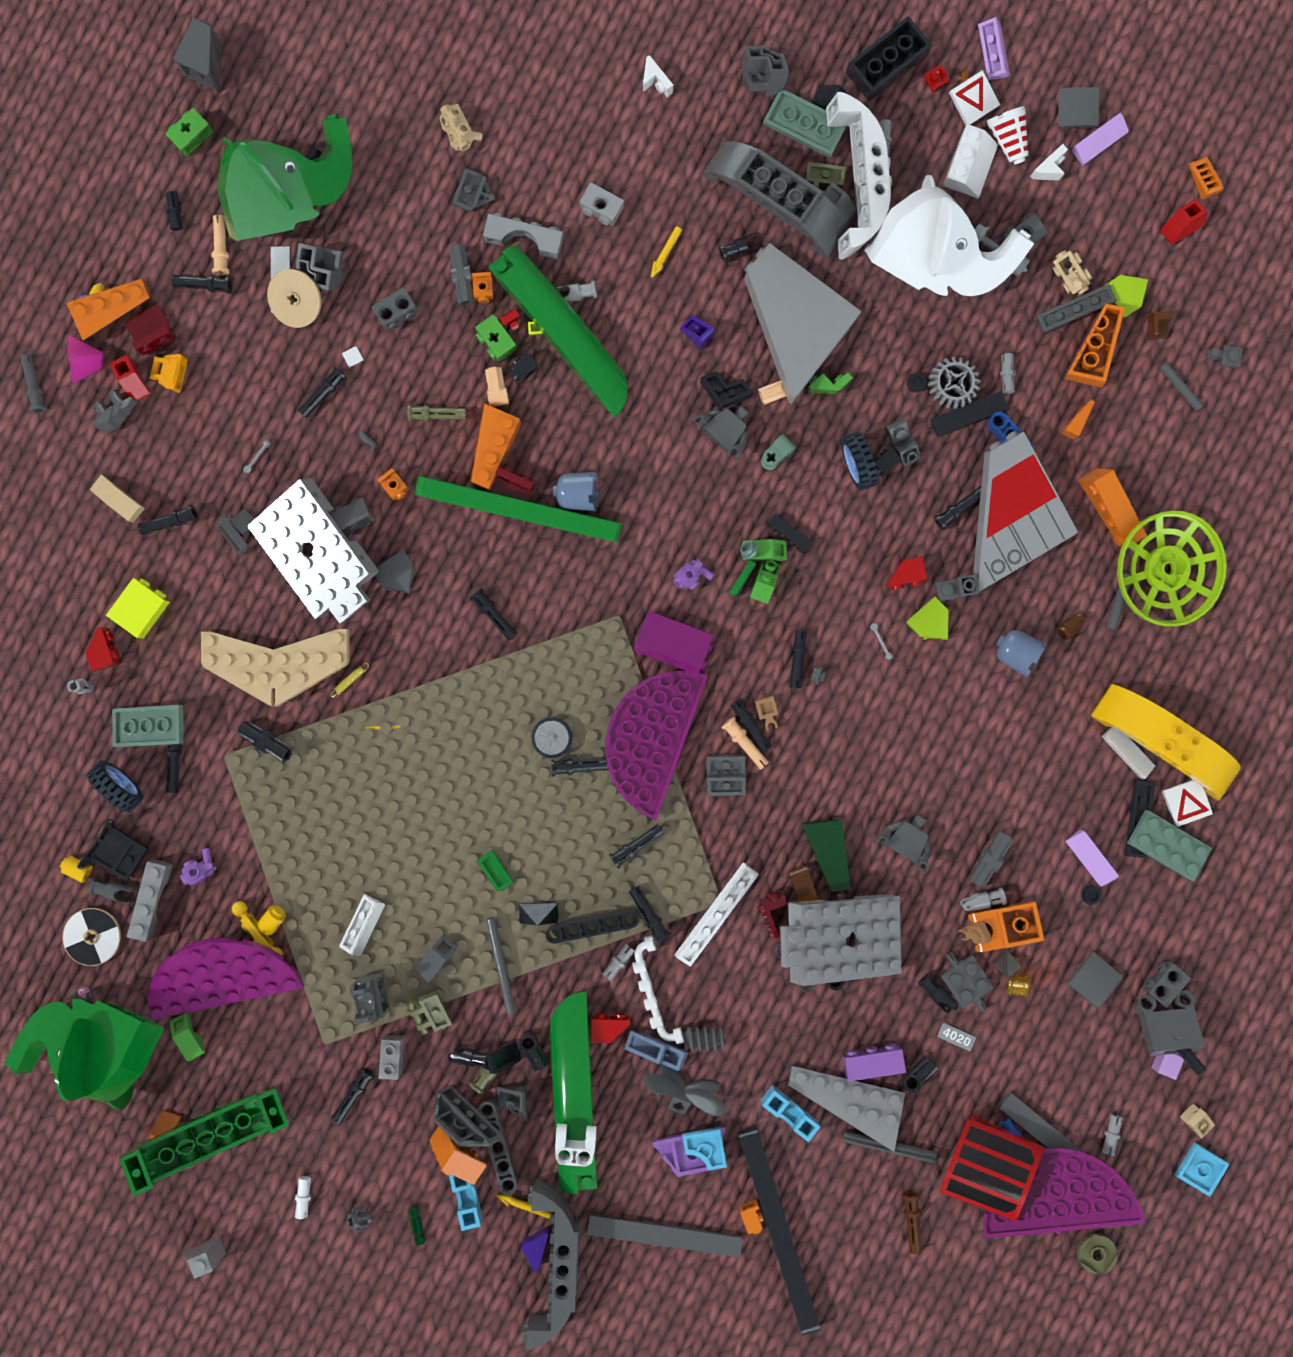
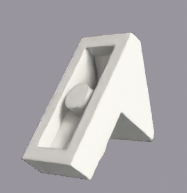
M649 55L646 57L643 91L655 83L657 90L668 97L673 93V84Z
M1062 144L1034 170L1030 177L1037 180H1060L1064 172L1058 165L1065 159L1063 155L1068 150L1065 145Z

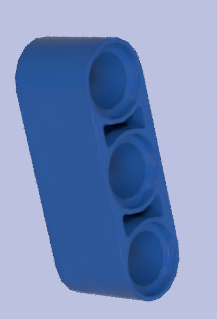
M996 412L987 420V427L1000 442L1006 440L1007 432H1022L1003 412ZM994 418L1000 419L1001 426L994 424ZM1029 440V442H1030V444H1031V446H1032V448H1033V450H1034V445H1033L1032 442Z

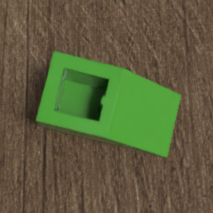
M773 560L761 562L750 598L768 604L775 588L781 564Z

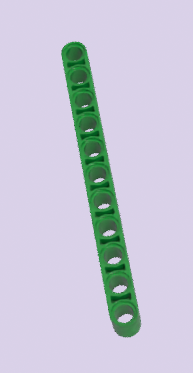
M418 476L414 494L613 542H618L622 527L620 522L425 476Z

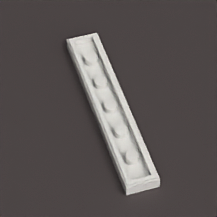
M744 862L741 864L675 953L679 960L691 967L759 873Z

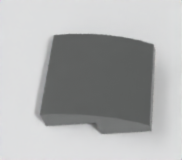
M1094 87L1059 89V129L1099 127L1100 89Z
M745 754L706 755L707 796L746 795Z
M1090 952L1082 966L1076 968L1067 984L1095 1008H1099L1114 991L1123 976L1095 952Z

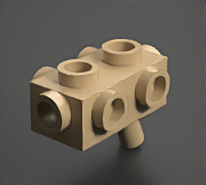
M447 104L440 109L442 113L440 116L442 129L447 132L450 145L456 151H465L470 148L473 140H482V133L471 130L459 104Z
M1062 251L1056 256L1057 259L1053 261L1055 264L1053 270L1058 277L1062 276L1065 283H1063V286L1068 294L1072 292L1073 295L1078 293L1080 296L1089 290L1088 286L1091 284L1090 279H1092V276L1087 268L1082 269L1080 263L1083 261L1077 252L1073 254L1072 251ZM1068 261L1072 263L1069 269L1065 268V263Z

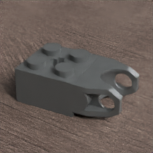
M384 972L360 976L351 985L350 993L355 1003L356 1023L378 1021L379 1018H384L390 1011Z

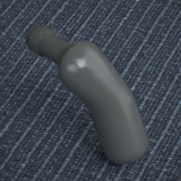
M364 431L359 432L358 436L361 440L372 446L369 454L373 456L377 444Z

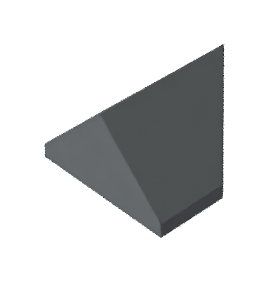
M527 1085L498 1086V1106H503L528 1123Z

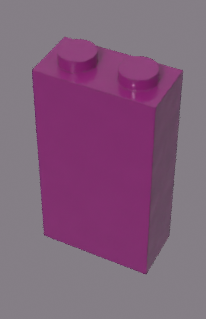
M648 611L633 651L698 675L700 670H705L708 659H705L707 653H711L714 643L711 642L713 635Z

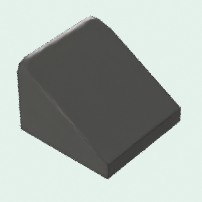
M243 509L229 522L239 532L247 536L251 531L248 525L255 518Z

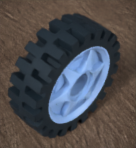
M859 431L842 437V454L856 488L862 491L878 485L876 464L865 437Z
M106 760L99 761L87 773V779H89L88 781L92 784V787L97 790V793L123 812H131L144 799V795H142L143 793L136 786V783L128 775L126 776L124 771H120L116 765L114 766Z

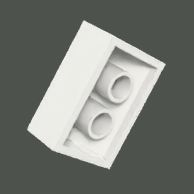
M968 124L965 126L943 186L979 198L998 147L996 141L985 130Z

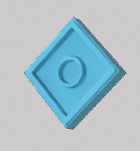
M1194 1142L1176 1171L1175 1176L1210 1197L1230 1164Z

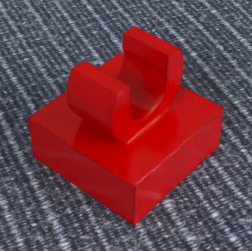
M941 64L923 75L932 93L947 85L950 81Z
M515 308L498 318L503 326L508 323L512 331L519 328L515 318L520 315Z

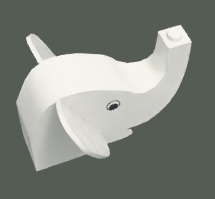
M926 175L920 190L913 192L890 210L880 229L865 248V252L872 263L918 290L927 287L939 295L947 296V286L949 285L961 295L975 296L991 291L1000 285L1017 268L1034 243L1030 239L1031 235L1023 229L1019 232L1013 228L998 249L992 252H981L979 250L977 234L965 212L949 194L935 187L932 175Z

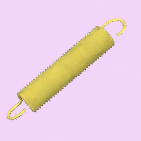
M358 666L334 690L340 695L366 670Z

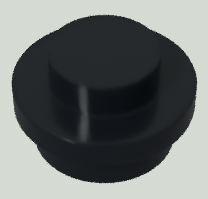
M1089 885L1083 888L1081 898L1086 904L1094 905L1100 901L1101 892L1097 887Z

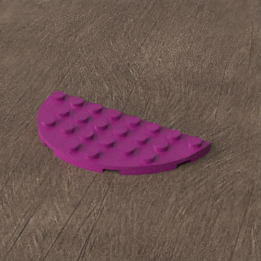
M669 671L652 676L632 688L623 697L609 721L605 739V755L611 779L619 793L632 807L654 820H657L708 678L706 674L699 673L696 675L688 671Z
M228 938L205 939L182 947L179 952L172 956L169 955L160 964L150 983L148 1009L151 1019L156 1020L185 1012H193L303 988V983L294 966H290L283 960L282 955L262 944L245 939L242 942L228 940Z
M1049 1148L1043 1151L1017 1221L985 1210L983 1230L985 1239L1145 1224V1220L1133 1191L1125 1180L1109 1165L1081 1151ZM1030 1153L1028 1156L1018 1160L1033 1165L1035 1159L1033 1154ZM1011 1164L1002 1174L1026 1183L1030 1170ZM997 1178L992 1187V1190L1017 1200L1020 1199L1024 1189ZM991 1194L988 1195L986 1202L1004 1212L1015 1210L1017 1207L1016 1204Z

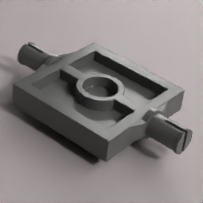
M953 952L946 954L945 956L951 966L940 977L953 998L957 1001L959 1007L964 1009L971 1003H976L981 1012L988 1007L985 1005L982 997L994 987L975 957L969 955L965 959L958 961Z

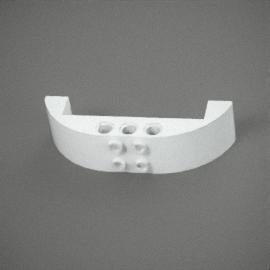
M837 92L826 107L828 127H850L858 228H849L837 240L839 259H845L858 251L883 224L890 205L892 177L889 176L890 157H888L886 140L877 119L860 101L843 92Z

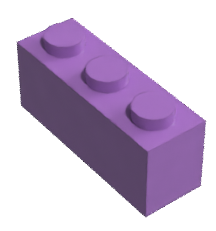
M895 1043L886 1044L884 1048H877L876 1046L867 1047L864 1051L852 1049L842 1054L848 1082L906 1073L903 1050Z

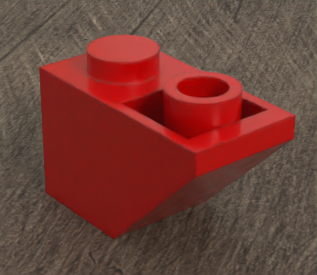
M1194 199L1179 208L1160 229V232L1172 245L1204 226L1207 211L1197 199Z
M125 355L109 363L117 381L129 397L139 401L151 395L133 359Z
M923 556L901 561L886 583V588L892 587L893 591L903 589L905 584H911V587L922 585V581L927 579Z
M97 628L85 652L91 671H101L120 664V654L117 648L114 647V636L108 628Z
M596 1013V1016H592L591 1043H611L630 1025V1016H627L625 1013H616L615 1016H607V1013Z

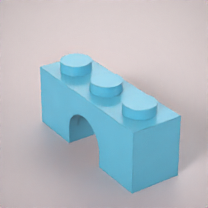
M774 1085L761 1098L764 1108L777 1118L781 1117L792 1127L793 1131L807 1142L819 1130L818 1120Z
M450 1175L452 1192H456L458 1200L457 1213L461 1231L481 1227L483 1215L476 1185Z

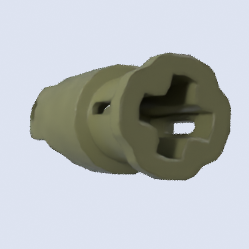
M481 1067L478 1076L469 1084L479 1094H483L488 1083L493 1081L498 1073L490 1074L489 1070Z

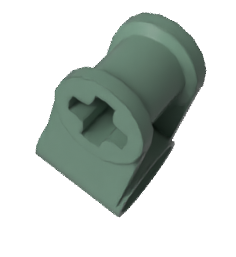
M782 434L764 452L761 465L766 470H773L791 455L797 447ZM767 458H774L773 461L767 462Z

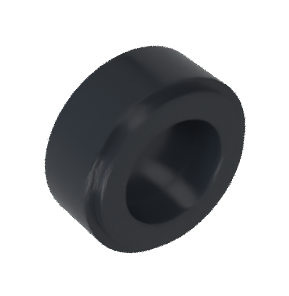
M913 373L907 379V387L911 392L918 393L926 387L927 380L922 373Z

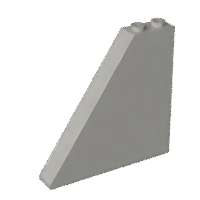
M769 243L766 248L762 247L759 250L755 262L751 261L745 269L747 273L744 280L778 375L782 381L787 400L792 404L857 320L861 311Z

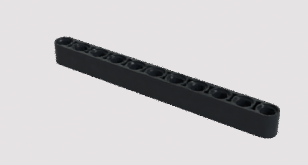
M757 1127L739 1131V1138L802 1336L819 1331L821 1328Z

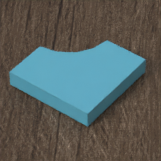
M720 1127L682 1133L685 1155L699 1157L706 1164L708 1171L727 1167Z

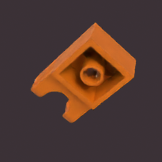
M1034 901L1011 904L968 914L970 921L974 923L985 922L990 927L992 940L989 943L975 944V951L977 952L1045 941L1037 905ZM1017 920L1023 921L1019 929L1015 926Z

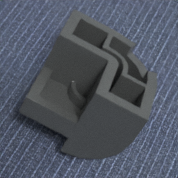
M745 46L742 74L743 83L747 85L748 92L764 91L765 97L779 93L785 87L789 74L786 58L783 53L778 54L770 50L771 46Z
M299 243L296 269L308 274L315 281L318 288L335 290L340 285L344 271H341L344 252L324 246Z

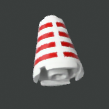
M1018 107L989 119L987 124L1009 163L1014 162V165L1026 161L1028 142L1025 107Z

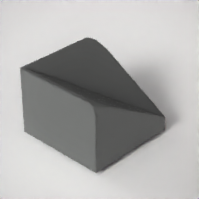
M1005 950L992 961L1007 979L1022 967L1008 950Z

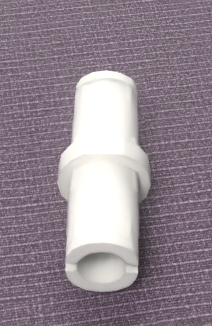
M308 1176L298 1178V1191L295 1195V1200L297 1201L295 1218L297 1219L308 1217V1202L311 1200V1195L309 1194L311 1177Z

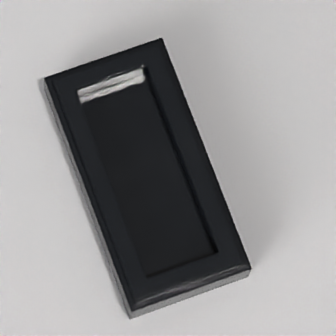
M512 1042L486 1055L490 1074H496L521 1061L517 1042Z

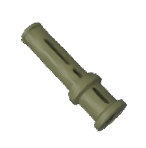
M408 404L407 418L408 422L412 420L428 422L430 419L466 420V408H430L428 405L412 406ZM439 413H455V415H440Z

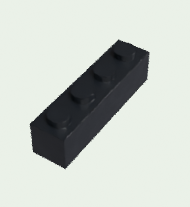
M774 514L767 523L771 531L775 530L779 537L785 538L788 544L797 547L796 550L800 553H805L813 543L777 514Z

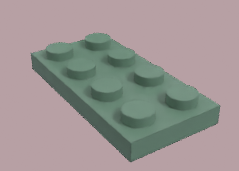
M784 89L777 94L763 121V125L831 158L846 126L828 127L826 110Z
M183 705L112 709L113 747L184 744Z
M1149 810L1144 811L1127 844L1193 882L1212 849Z

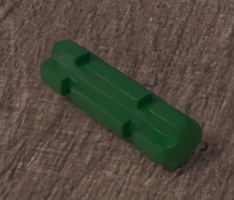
M412 1206L409 1207L408 1214L411 1217L410 1224L412 1234L414 1235V1243L416 1246L423 1245L426 1240L423 1234L421 1216H419V1207Z

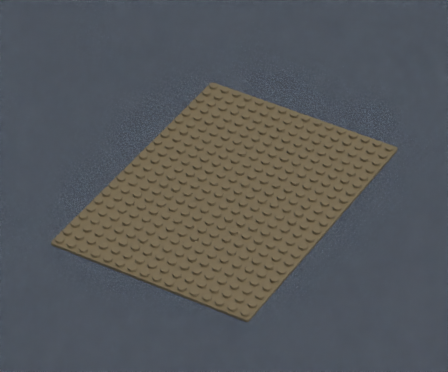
M620 616L606 619L279 735L277 737L280 741L293 748L291 758L284 763L269 753H263L253 745L225 755V762L276 906L283 908L286 914L282 926L324 1044H330L408 1016L410 1014L408 1013L409 1008L406 1003L409 1000H413L415 1005H420L419 997L436 990L444 1003L500 983L486 924V919L495 917L508 977L512 979L649 930L646 927L647 922L628 893V891L638 885L657 917L662 918L661 922L663 924L708 909L718 897L719 892L675 770L657 820L640 813L622 797L614 785L608 770L576 772L570 776L568 774H557L555 777H552L551 760L553 759L555 761H567L568 758H571L573 761L606 759L605 739L612 714L623 697L632 688L643 682ZM549 717L563 720L569 726L572 733L570 748L565 754L557 758H547L540 755L534 749L531 740L532 731L536 724ZM380 726V729H365V727ZM392 726H401V727L392 729ZM658 824L664 835L634 854V859L627 860L618 869L609 854H614L622 848L623 844H630ZM492 849L514 880L513 883L498 893L476 861ZM366 894L384 903L385 907L362 955L353 956L340 948L339 945L363 895ZM558 903V923L625 909H635L639 913V923L632 929L552 944L546 939V931L552 924L539 926L520 924L519 904ZM628 914L625 919L628 923H633L636 921V916ZM608 918L606 923L608 926L614 927L617 925V920L615 918ZM594 921L587 924L588 928L592 931L598 929V924ZM572 925L569 927V932L577 934L579 928ZM552 929L550 936L558 938L560 932L557 929ZM444 935L458 948L428 983L414 969L433 945ZM384 972L390 1011L384 1018H379L378 1021L356 1023L355 1003L350 993L351 985L360 976Z

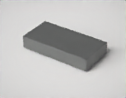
M226 516L221 517L218 522V529L238 555H244L248 545Z

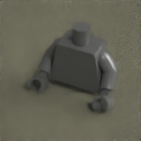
M740 406L734 413L726 408L697 415L691 421V423L697 422L699 424L696 429L700 430L703 426L702 431L727 453V457L734 455V461H737L746 446L748 434L745 429L747 426L742 420L748 415V412Z
M916 815L911 824L905 820L891 823L884 828L880 837L874 841L875 845L879 841L882 843L881 850L888 846L913 863H919L915 867V872L922 868L924 870L923 875H925L929 871L930 841L928 840V835L921 831L926 822L922 817Z

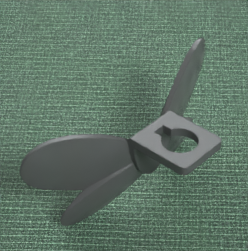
M663 1064L659 1066L662 1075L650 1074L645 1077V1086L651 1092L673 1096L668 1105V1109L685 1115L691 1103L712 1116H722L726 1111L725 1104L719 1098L712 1095L720 1089L717 1082L702 1080L686 1085L677 1070ZM680 1102L684 1108H677L674 1104Z

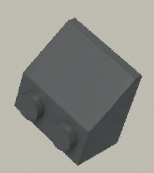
M356 497L350 500L349 505L345 507L339 506L332 510L333 513L330 514L345 536L377 520L363 497Z

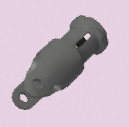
M93 878L89 885L88 893L89 895L97 894L104 896L105 899L131 904L133 900L122 897L119 894V890L134 892L136 889L114 882L98 881L97 878Z

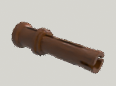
M908 1191L902 1194V1198L905 1200L904 1215L907 1217L909 1252L911 1254L922 1253L919 1228L921 1210L918 1204L920 1194Z

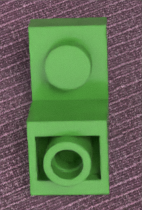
M847 372L844 376L840 374L832 383L824 373L820 377L816 375L808 382L810 385L807 391L809 393L836 395L851 382L853 377Z
M773 539L747 540L757 543L759 549L754 558H743V560L754 562L787 560V541Z
M185 1012L169 1021L172 1038L186 1061L189 1062L205 1053L202 1036L193 1031L190 1014Z

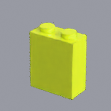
M133 578L106 614L107 617L129 633L141 639H144L170 603L166 599L167 595L158 589L156 591L150 587L151 583L143 578L140 580Z

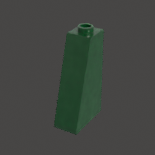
M833 819L801 824L829 890L835 892V894L847 893L846 890H850L851 885L842 820Z

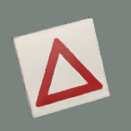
M983 70L949 91L965 125L972 124L1000 105Z
M1193 779L1162 790L1173 824L1176 827L1213 814L1203 786Z

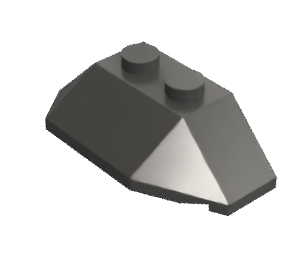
M452 1085L437 1092L433 1121L459 1147L490 1146L502 1139L503 1135Z

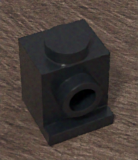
M526 350L522 352L524 357H519L512 363L511 371L509 372L515 381L519 379L522 384L539 370L538 364Z
M889 445L883 450L885 454L881 452L874 459L877 474L882 478L902 459Z

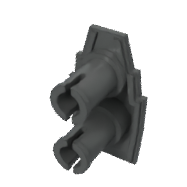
M117 389L108 393V398L113 402V406L107 408L105 403L101 401L93 406L98 417L92 422V425L105 434L117 429L127 419L126 417L137 404V401L132 397L124 400Z

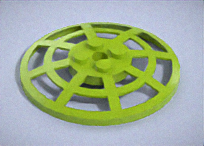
M1184 511L1156 513L1141 521L1125 539L1118 558V584L1128 606L1142 619L1160 626L1186 625L1205 615L1219 598L1226 578V555L1217 533L1202 518ZM1164 517H1179L1191 522L1184 532L1178 529H1163ZM1155 520L1156 531L1147 535L1139 544L1135 543L1132 538L1136 532L1147 523ZM1197 527L1202 529L1213 545L1214 552L1203 554L1199 544L1191 537ZM1165 534L1180 537L1175 546H1165ZM1156 537L1157 548L1151 553L1144 550L1143 547ZM1186 542L1193 548L1196 554L1195 557L1188 558L1187 554L1182 550ZM1127 547L1134 551L1130 565L1131 575L1123 578V561ZM1138 556L1146 560L1144 571L1136 573V563ZM1216 560V578L1212 590H1209L1202 586L1205 575V562ZM1166 564L1171 566V571L1168 574L1164 570ZM1198 564V574L1194 582L1189 579L1191 566ZM1147 579L1148 583L1152 586L1148 595L1142 591L1138 581ZM1132 583L1137 594L1145 601L1142 611L1137 609L1127 594L1126 585ZM1184 585L1189 587L1191 590L1178 600L1175 591ZM1158 591L1167 592L1170 603L1155 601L1154 599ZM1197 592L1207 597L1206 601L1196 611L1184 617L1180 606L1190 601ZM1151 606L1161 609H1173L1176 620H1159L1148 616Z

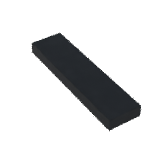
M1000 391L967 404L963 408L960 407L932 418L930 422L938 438L988 418L996 412L1008 410L1009 407L1003 392Z
M1134 780L1125 856L1146 858V854L1127 844L1144 811H1152L1155 782Z

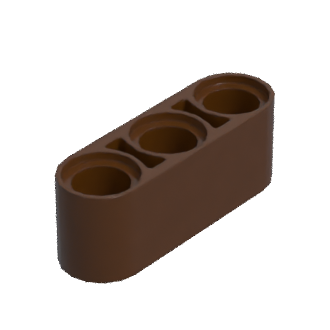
M807 865L788 870L797 901L818 900Z

